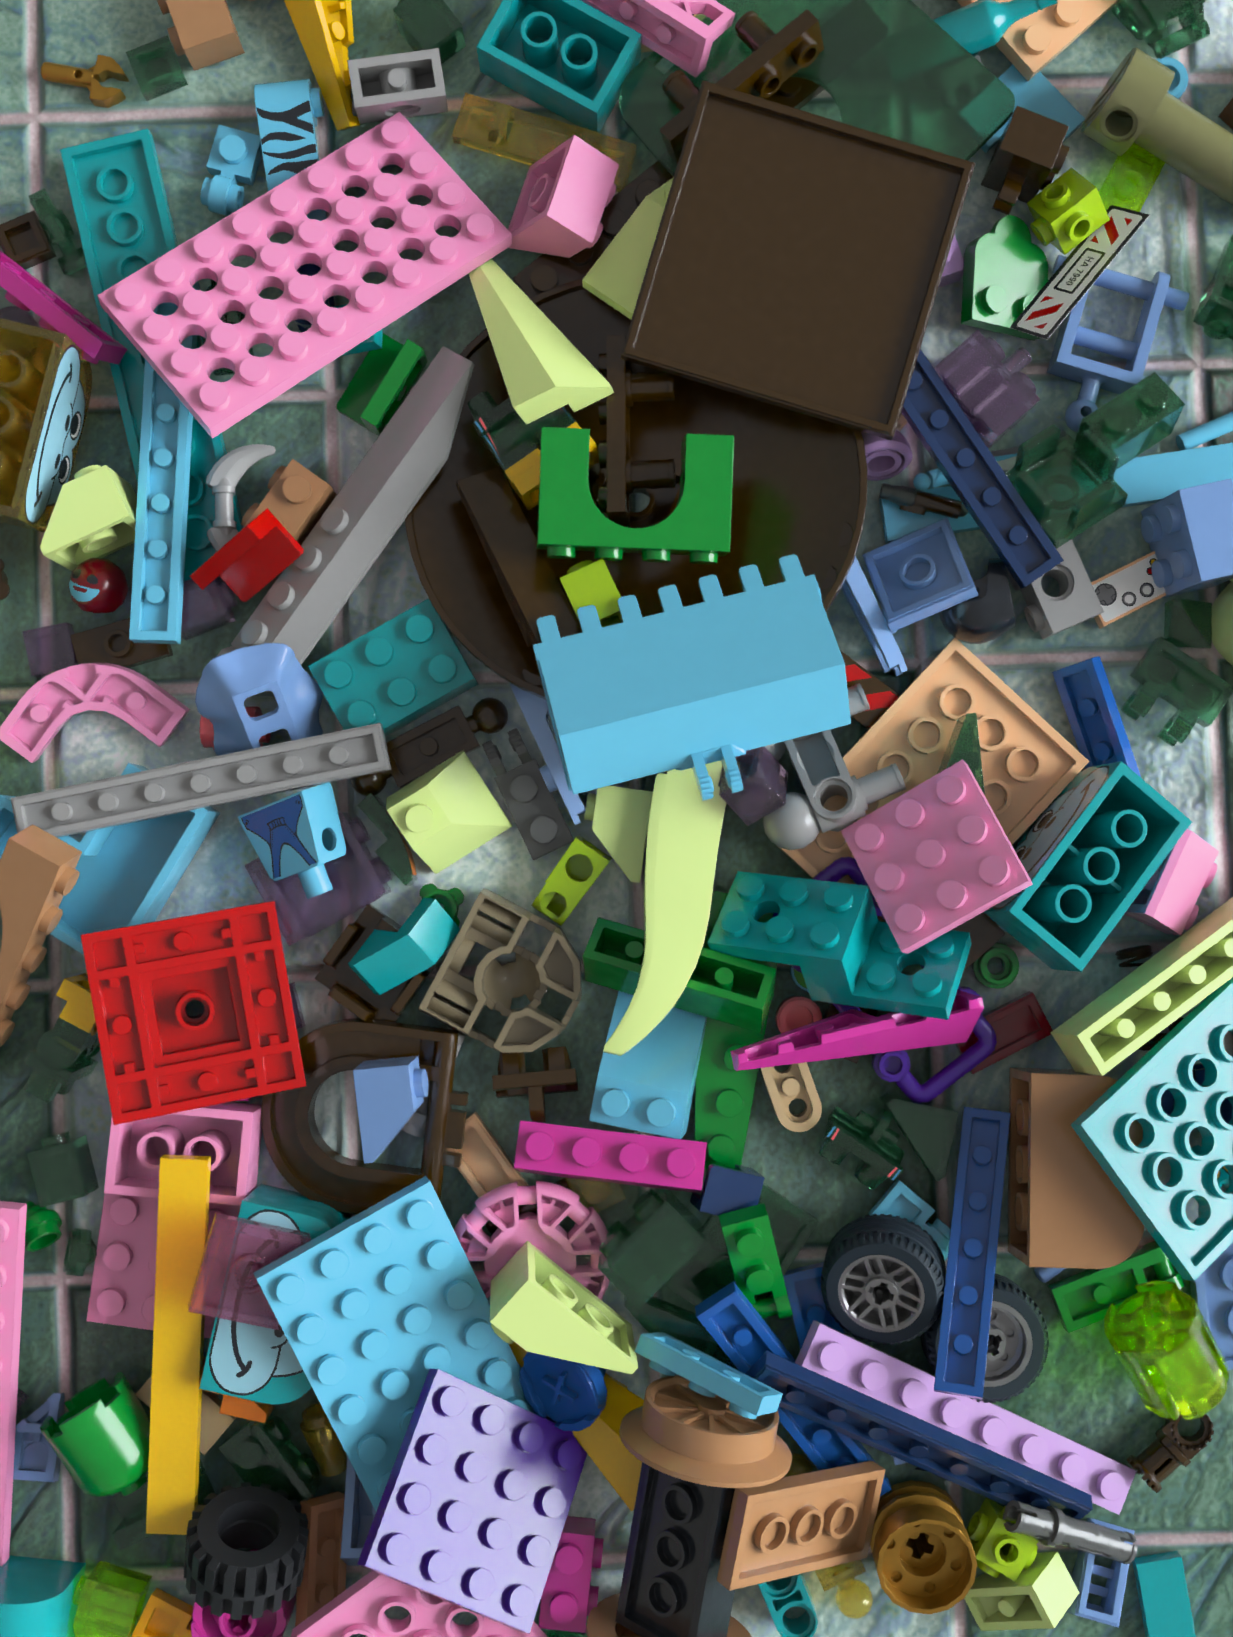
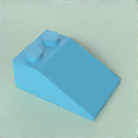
M618 991L606 1042L621 1022L633 995ZM673 1007L666 1017L642 1041L622 1056L603 1052L589 1121L674 1139H682L687 1132L707 1017Z

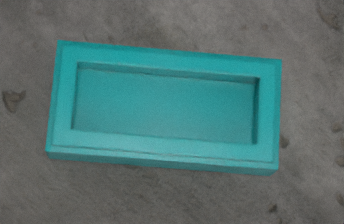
M1178 1551L1135 1557L1132 1563L1145 1637H1196L1182 1556Z

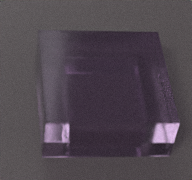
M64 622L22 631L31 676L37 678L47 676L55 671L78 665L70 637L71 634H74L72 624Z

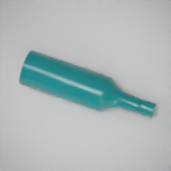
M977 0L881 41L895 87L994 46L1016 21L1038 12V10H1043L1057 4V0H1012L1009 2Z

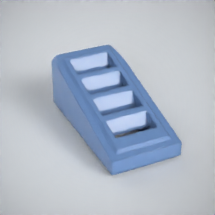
M1092 1518L1087 1519V1522L1105 1526L1117 1531L1129 1532L1133 1535L1135 1532L1127 1528H1123ZM1079 1550L1071 1576L1079 1594L1066 1612L1119 1628L1129 1564L1113 1560L1111 1568H1106L1094 1564V1554ZM1095 1574L1108 1578L1106 1586L1102 1587L1090 1583L1091 1575ZM1088 1593L1102 1596L1100 1606L1087 1602Z

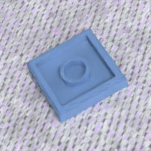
M944 518L862 554L891 632L979 596L948 518Z

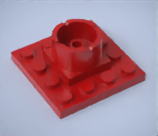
M274 900L81 934L114 1125L306 1086ZM192 1000H198L204 1005L202 1013L197 1016L188 1014L185 1009L186 1005Z

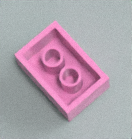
M226 1102L118 1125L113 1124V1118L111 1117L104 1194L158 1198L160 1158L163 1155L211 1156L209 1203L241 1206L242 1200L257 1188L262 1136L261 1105Z

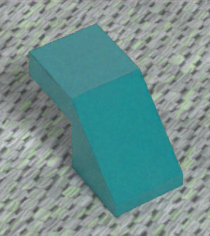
M423 898L398 932L374 929L348 965L374 994L381 995L435 965L459 933L460 928L436 899Z

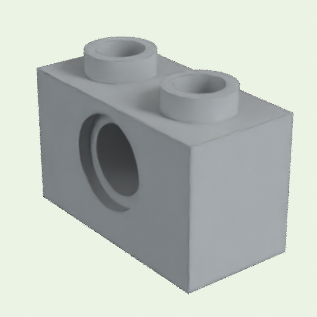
M439 48L347 60L354 107L360 124L384 121L398 112H401L405 118L448 112Z
M1067 528L1048 536L1064 561L1028 586L1021 589L1006 568V573L1012 587L1016 591L1021 590L1027 606L1024 608L1026 620L1034 632L1039 631L1042 640L1090 620L1104 612ZM1043 576H1050L1058 582L1059 594L1057 597H1051L1043 591L1041 586Z

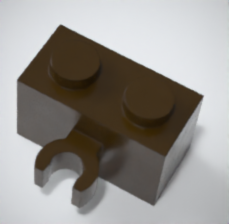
M1016 106L996 145L981 182L982 186L998 192L992 209L1009 215L1017 200L1027 203L1036 196L1039 190L1042 191L1052 183L1055 174L1059 173L1070 148L1062 144L1069 126Z

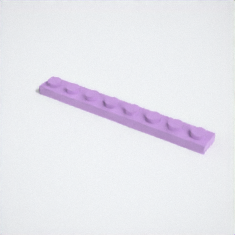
M815 1320L812 1322L795 1363L1086 1492L1092 1496V1503L1118 1515L1121 1512L1136 1471L1127 1465L996 1404L984 1403L982 1400L977 1402V1399L972 1400L969 1397L934 1392L935 1376Z

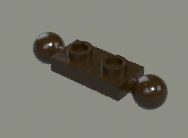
M484 698L476 703L472 715L465 717L461 707L458 705L386 742L391 770L350 778L352 787L363 796H375L385 788L387 779L393 776L398 788H402L460 751L464 750L468 754L480 748L481 746L475 733L481 731L493 734L502 730L508 720L506 706L496 698Z

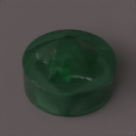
M74 1228L70 1231L63 1263L65 1275L83 1276L86 1267L95 1261L97 1246L91 1238V1230Z

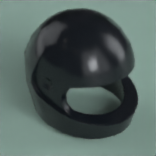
M1000 558L989 559L987 574L981 579L973 580L979 596L939 612L944 628L956 639L969 644H982L998 638L1016 626L1005 565Z

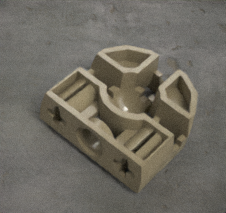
M483 888L422 1000L419 1011L466 1036L485 1043L484 1045L502 1053L533 1052L565 1030L582 998L581 959L560 927ZM482 911L483 913L497 919L498 921L514 928L515 931L513 932L512 930L481 915L480 912ZM529 921L553 932L541 957L517 945ZM477 942L492 951L487 953L477 965L472 981L461 975L460 972ZM515 952V962H508L502 965L496 959L502 954ZM548 987L572 999L562 1020L537 1008ZM523 995L527 996L530 1004L523 1008L511 1009L512 998H519ZM485 1005L491 1010L494 1008L501 1012L500 1015L508 1017L497 1039L474 1028Z

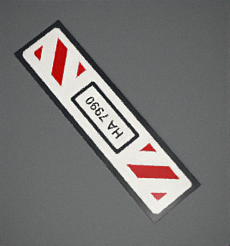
M1111 205L1106 210L1110 220L1077 245L1010 328L1048 340L1150 215Z

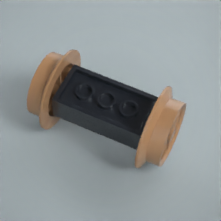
M679 1375L659 1378L647 1386L643 1406L627 1413L621 1421L619 1430L624 1446L631 1454L642 1461L620 1593L600 1601L597 1607H593L590 1611L586 1625L587 1637H752L747 1629L731 1616L735 1590L729 1591L716 1580L735 1488H753L768 1485L782 1479L790 1470L792 1463L791 1451L784 1440L777 1435L779 1423L778 1410L774 1413L757 1416L756 1419L742 1417L729 1409V1401L717 1395L715 1397H707L696 1393L688 1387L689 1380Z

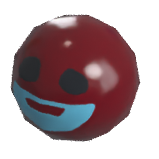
M90 558L79 564L72 570L68 583L72 601L83 611L93 613L114 612L125 602L129 589L125 573L110 560Z

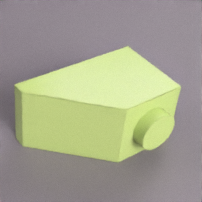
M616 786L598 788L597 794L588 793L584 820L593 821L592 831L630 882L640 883L653 792Z
M1058 1551L1037 1553L1033 1564L1029 1569L1021 1571L1016 1582L1001 1573L998 1578L992 1577L987 1573L975 1578L974 1584L964 1599L981 1631L1052 1629L1059 1623L1078 1596L1079 1591Z

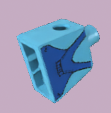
M330 782L297 792L238 816L241 826L270 879L278 881L298 874L307 899L333 890L324 863L344 856L347 848Z

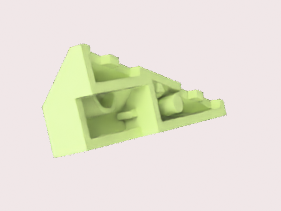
M493 259L488 260L468 273L512 406L526 425L567 404L576 412L614 393L610 383Z

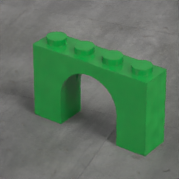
M541 427L537 549L547 550V557L572 559L575 558V551H595L594 559L597 560L603 558V560L618 561L623 560V553H642V561L670 562V555H689V563L717 564L718 557H724L730 552L734 435L686 433L681 443L680 493L674 511L665 520L654 526L628 528L606 518L597 508L591 497L588 480L590 429Z

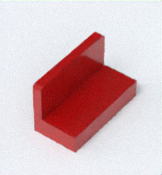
M267 508L193 572L190 577L203 590L220 576L241 601L247 602L304 553V549Z

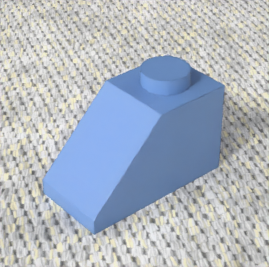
M418 1056L363 1061L353 1069L364 1164L373 1163L385 1151L424 1102L423 1097L428 1096V1075L425 1068L420 1069Z

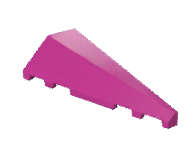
M957 990L948 1020L897 1012L875 1017L851 1009L730 1051L734 1070L741 1071L967 1042L984 1009L981 996Z

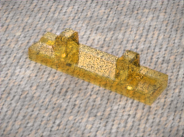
M468 93L464 95L459 116L452 133L454 143L530 166L570 137L576 135L619 164L613 182L616 184L615 192H620L626 187L637 153L636 144ZM507 122L513 124L508 140Z

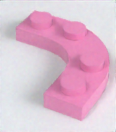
M83 663L55 671L35 683L23 695L0 726V740L33 763L39 759L61 727L75 714L93 710L106 711L124 720L161 747L190 709L152 680L132 669L110 663Z

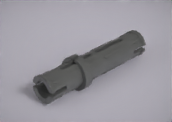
M1011 1500L1004 1509L1003 1519L1016 1522L1015 1524L1010 1522L1004 1523L1007 1531L1037 1538L1045 1546L1055 1548L1056 1545H1063L1110 1558L1123 1564H1130L1136 1557L1137 1545L1124 1542L1134 1543L1137 1541L1132 1533L1117 1531L1105 1526L1066 1516L1062 1510L1051 1506L1046 1507V1510L1021 1503L1017 1500Z

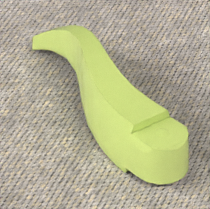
M721 760L705 764L714 786V797L712 799L702 801L692 768L681 771L676 769L665 771L667 774L659 773L655 778L645 847L644 957L636 991L621 1022L604 1045V1053L622 1056L642 1041L674 1007L697 965L710 916L718 847L729 793L728 789L718 787L722 774Z

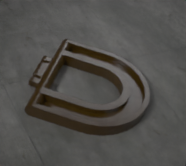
M351 1018L322 1025L300 1038L299 1045L306 1086L263 1095L261 1105V1123L265 1144L270 1157L281 1175L294 1189L309 1200L324 1203L336 1211L359 1214L425 1176L431 1181L441 1201L444 1166L457 1168L461 1166L462 1160L461 1153L448 1152L447 1148H463L467 1114L465 1110L452 1109V1105L466 1106L469 1095L465 1091L452 1090L459 1032L452 1029L368 1019L364 1021L361 1018ZM418 1056L420 1069H426L428 1080H430L421 1169L376 1162L364 1164L362 1160L344 1157L329 1147L318 1131L314 1114L317 1094L324 1082L334 1074L355 1069L363 1061Z

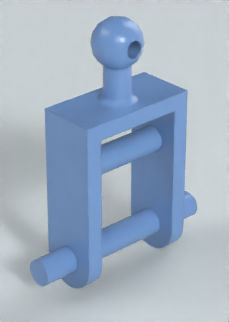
M1057 256L1052 273L1058 270L1067 257ZM1105 269L1093 285L1144 300L1133 341L1079 326L1089 290L1062 321L1047 373L1082 383L1077 400L1073 401L1065 412L1066 425L1072 431L1084 433L1096 426L1099 420V410L1095 402L1099 389L1128 397L1140 386L1163 305L1183 311L1189 300L1190 293L1169 287L1170 274L1158 271L1152 281H1147ZM1073 344L1126 359L1125 369L1071 354Z

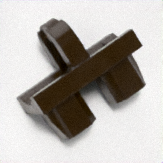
M564 1046L542 1049L544 1071L526 1073L524 1052H500L498 1075L492 1076L493 1091H496V1097L528 1096L530 1119H532V1122H546L544 1094L578 1091L576 1069H572L567 1049Z

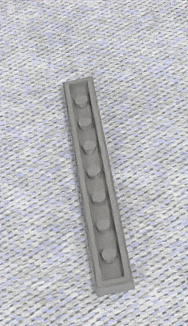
M377 723L11 798L17 833L33 824L59 838L391 770L383 725Z

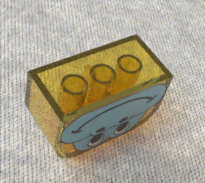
M0 318V522L45 532L62 485L69 482L91 398V364L83 359L84 352L66 334Z

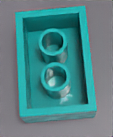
M503 0L476 49L481 73L598 136L641 60L642 34L581 0Z
M429 598L308 666L344 730L381 723L385 737L478 685L467 662Z

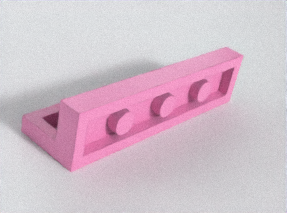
M581 0L641 33V43L695 78L705 70L713 42L732 26L735 17L733 11L715 0ZM692 14H703L712 19L713 22L708 26L692 16Z

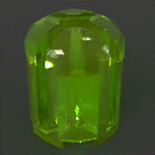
M1156 1280L1138 1284L1135 1286L1138 1293L1125 1299L1117 1309L1113 1303L1110 1305L1104 1318V1333L1138 1396L1148 1410L1161 1418L1174 1421L1179 1418L1180 1414L1185 1420L1203 1417L1221 1403L1226 1393L1227 1381L1229 1379L1228 1364L1194 1298L1192 1299L1190 1295L1180 1291L1174 1282Z

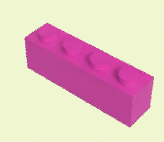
M520 1121L514 1169L525 1173L702 1193L707 1142Z

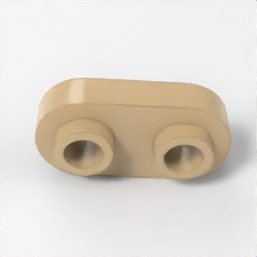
M807 1062L790 1064L789 1068L783 1072L776 1071L774 1066L760 1068L771 1103L780 1123L788 1130L794 1132H805L813 1128L821 1117L822 1105ZM802 1099L805 1102L804 1111L797 1115L790 1113L789 1105L791 1101Z

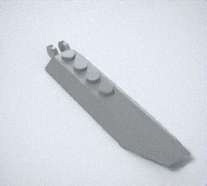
M444 346L441 348L302 543L301 547L304 549V553L282 571L231 643L232 646L221 649L217 656L243 647L265 643H280L289 646L294 651L298 662L302 665L448 460L475 365L472 361Z

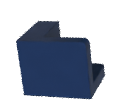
M711 1164L707 1170L702 1193H692L690 1203L700 1212L717 1216L758 1205L765 1178L753 1168L735 1164V1168L732 1169Z

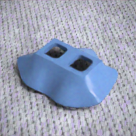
M265 643L239 648L214 657L203 669L196 690L195 703L198 712L213 724V744L217 756L259 748V739L263 735L279 729L287 730L291 741L323 735L319 722V709L323 699V692L316 681L303 669L296 659L294 651L289 646L280 643ZM264 691L273 692L277 702L275 710L258 717H250L247 714L244 706L246 698Z

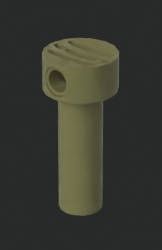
M1137 47L1133 48L1102 89L1090 109L1080 132L1117 156H1122L1135 143L1233 206V134L1168 93L1175 72Z

